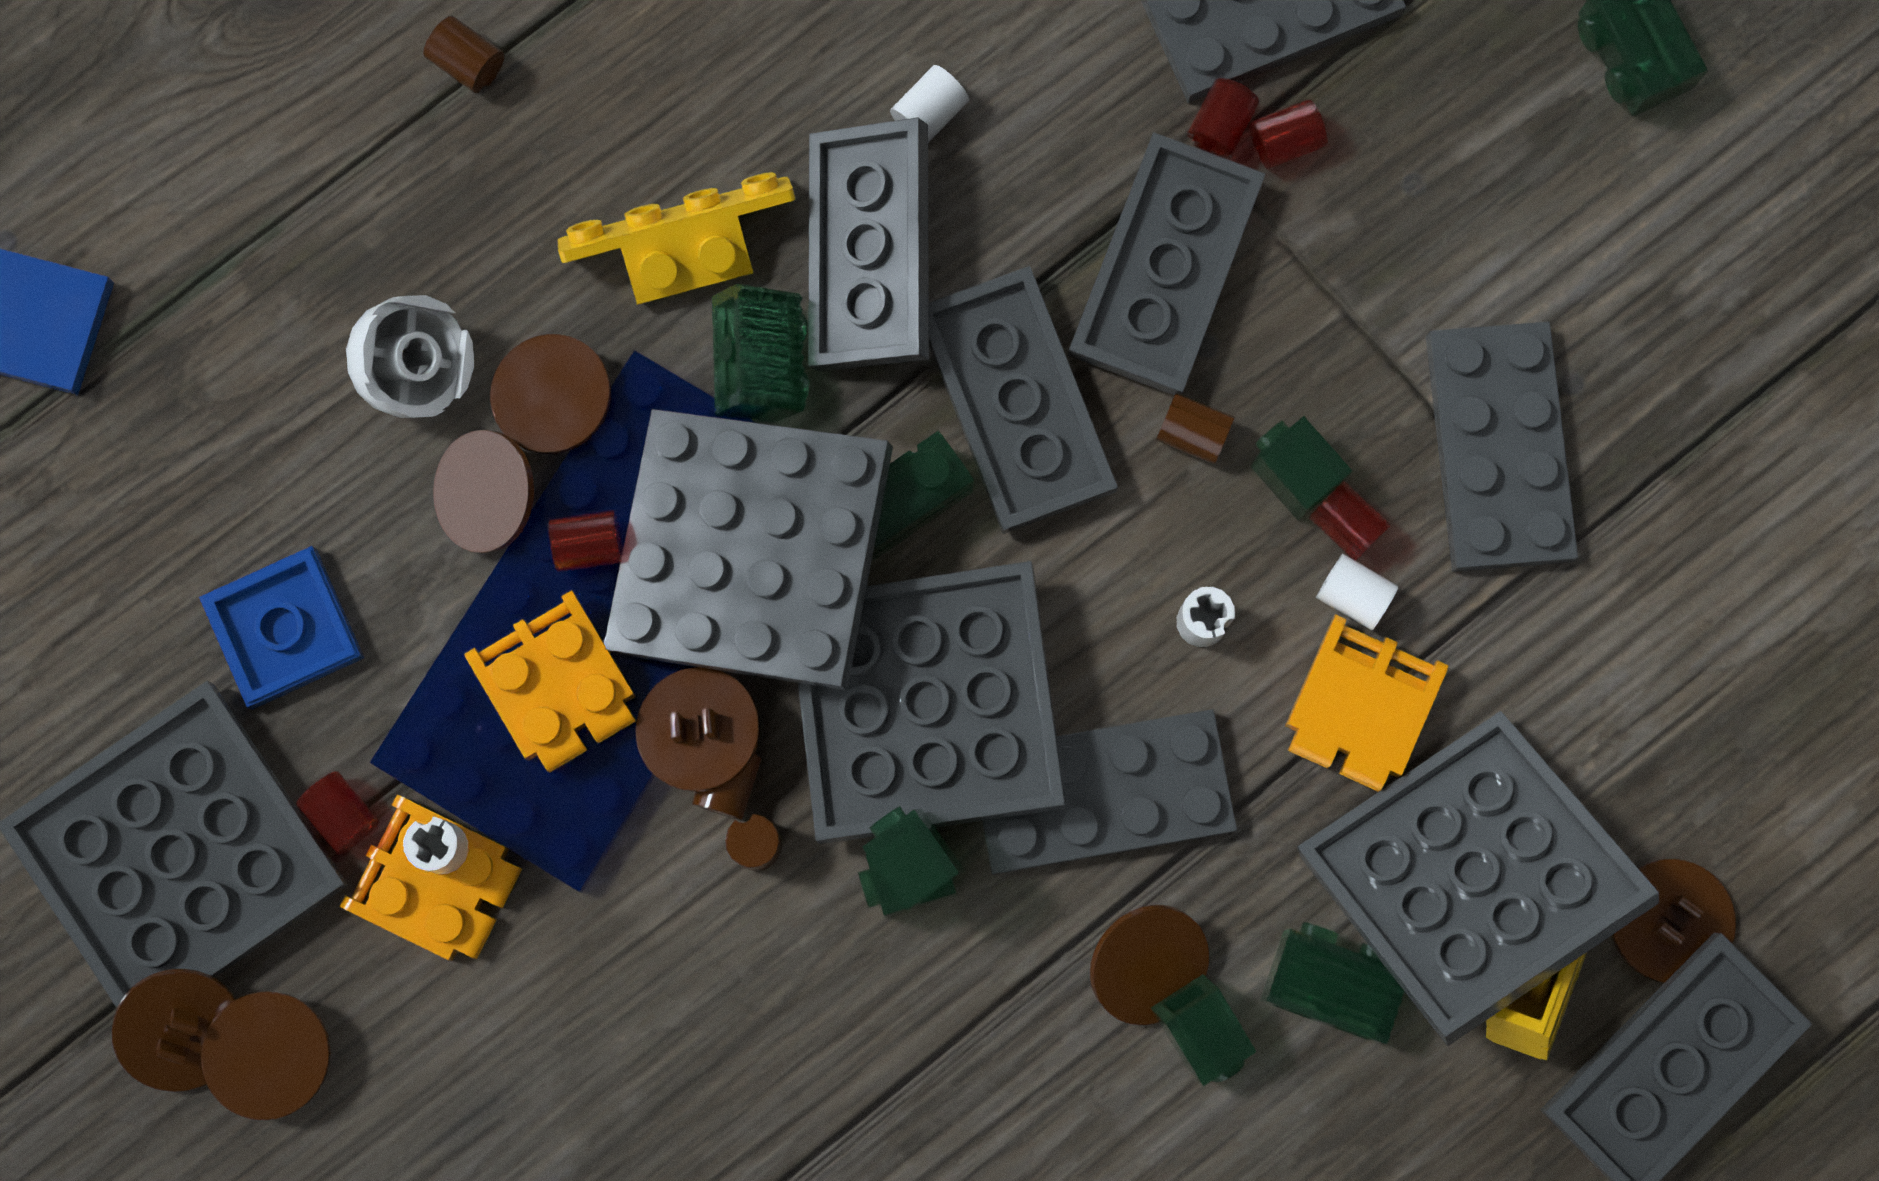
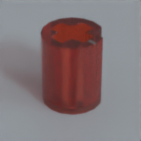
M1227 78L1215 79L1186 136L1195 142L1194 146L1203 151L1225 159L1231 158L1259 105L1258 96L1246 86Z
M1310 99L1254 120L1249 125L1253 146L1259 154L1260 162L1266 169L1324 148L1328 143L1327 132L1317 106Z
M1343 481L1309 517L1318 528L1355 561L1391 526L1346 481Z
M614 510L549 520L550 544L557 572L622 562L621 535Z
M338 771L326 775L313 784L296 803L298 808L337 855H341L355 847L364 837L371 834L380 823L378 818Z

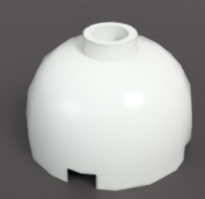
M426 295L392 297L366 310L353 326L346 348L348 374L357 393L374 409L399 418L436 416L446 411L442 409L448 407L453 399L461 398L468 389L474 369L473 342L468 330H461L457 320L451 315L455 312L446 303Z

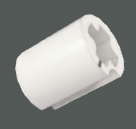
M933 65L891 108L890 113L895 121L919 117L927 123L929 143L968 103L969 97L965 89L950 73L940 66Z
M1342 553L1325 579L1316 598L1372 631L1398 590V585Z
M1201 587L1194 590L1180 607L1176 617L1177 629L1181 637L1188 644L1196 647H1209L1218 643L1225 634L1224 628H1228L1235 619V610L1231 598L1223 590L1215 587Z
M433 817L425 825L415 821L407 829L403 840L404 853L408 861L416 868L435 874H449L457 870L465 862L468 854V840L464 831L457 825L437 817Z

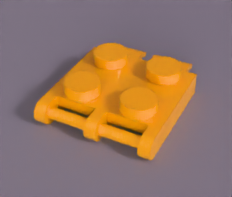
M572 590L561 596L564 601L563 603L529 623L524 619L513 624L514 632L484 650L478 652L476 648H473L464 654L524 758L529 761L538 756L549 773L587 751L586 746L577 733L587 726L593 738L599 744L636 721L626 705V702L636 696L612 655L606 650L603 640ZM568 613L572 614V616L565 619L564 621H558L552 624L553 622L557 621L558 619L562 618ZM552 624L547 631L537 637L534 636L536 632ZM522 641V646L510 653L500 655L493 663L488 666L486 665V662Z
M1335 614L1285 724V727L1296 731L1288 751L1327 769L1331 766L1337 751L1347 754L1339 774L1379 792L1382 790L1389 774L1397 778L1402 776L1449 665L1439 660H1436L1434 665L1397 649V641L1385 637L1383 642L1346 626L1347 619ZM1341 636L1376 652V658L1338 642L1339 637ZM1392 659L1427 675V680H1421L1390 666V660Z
M397 794L392 803V806L397 808L378 846L376 847L371 844L365 855L371 859L351 897L345 895L340 907L446 960L453 961L457 951L477 959L497 919L479 911L483 900L503 908L522 869L504 860L509 848ZM410 814L411 816L407 824L400 830L405 818ZM433 817H437L457 825L464 831L468 840V854L465 862L457 870L449 874H435L416 868L408 861L403 847L406 831L415 821L425 825ZM400 830L398 842L391 854L389 850ZM381 865H385L378 881L372 885ZM370 889L369 899L367 900L366 904H364L363 901Z

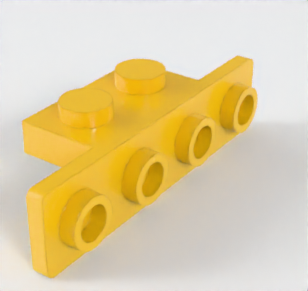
M773 172L754 175L741 182V189L719 194L716 188L695 191L683 197L684 204L663 210L660 209L659 204L643 205L626 212V220L602 226L601 220H589L575 224L566 230L568 236L558 239V252L561 262L567 263L621 248L637 305L752 274L753 269L738 216L794 201L796 199L794 190L788 177L777 178L776 173Z

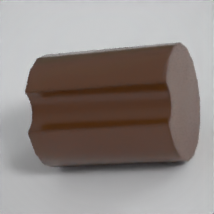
M454 16L443 19L435 27L426 41L423 52L427 60L477 94L485 85L489 86L496 78L505 57L503 51Z
M1175 393L1156 441L1215 464L1235 417Z
M754 754L745 770L728 784L709 791L695 792L692 805L742 820L761 757Z
M752 814L750 820L744 823L734 820L727 830L725 838L726 850L731 859L744 869L752 871L765 870L772 866L779 858L782 849L781 836L773 823L764 816Z

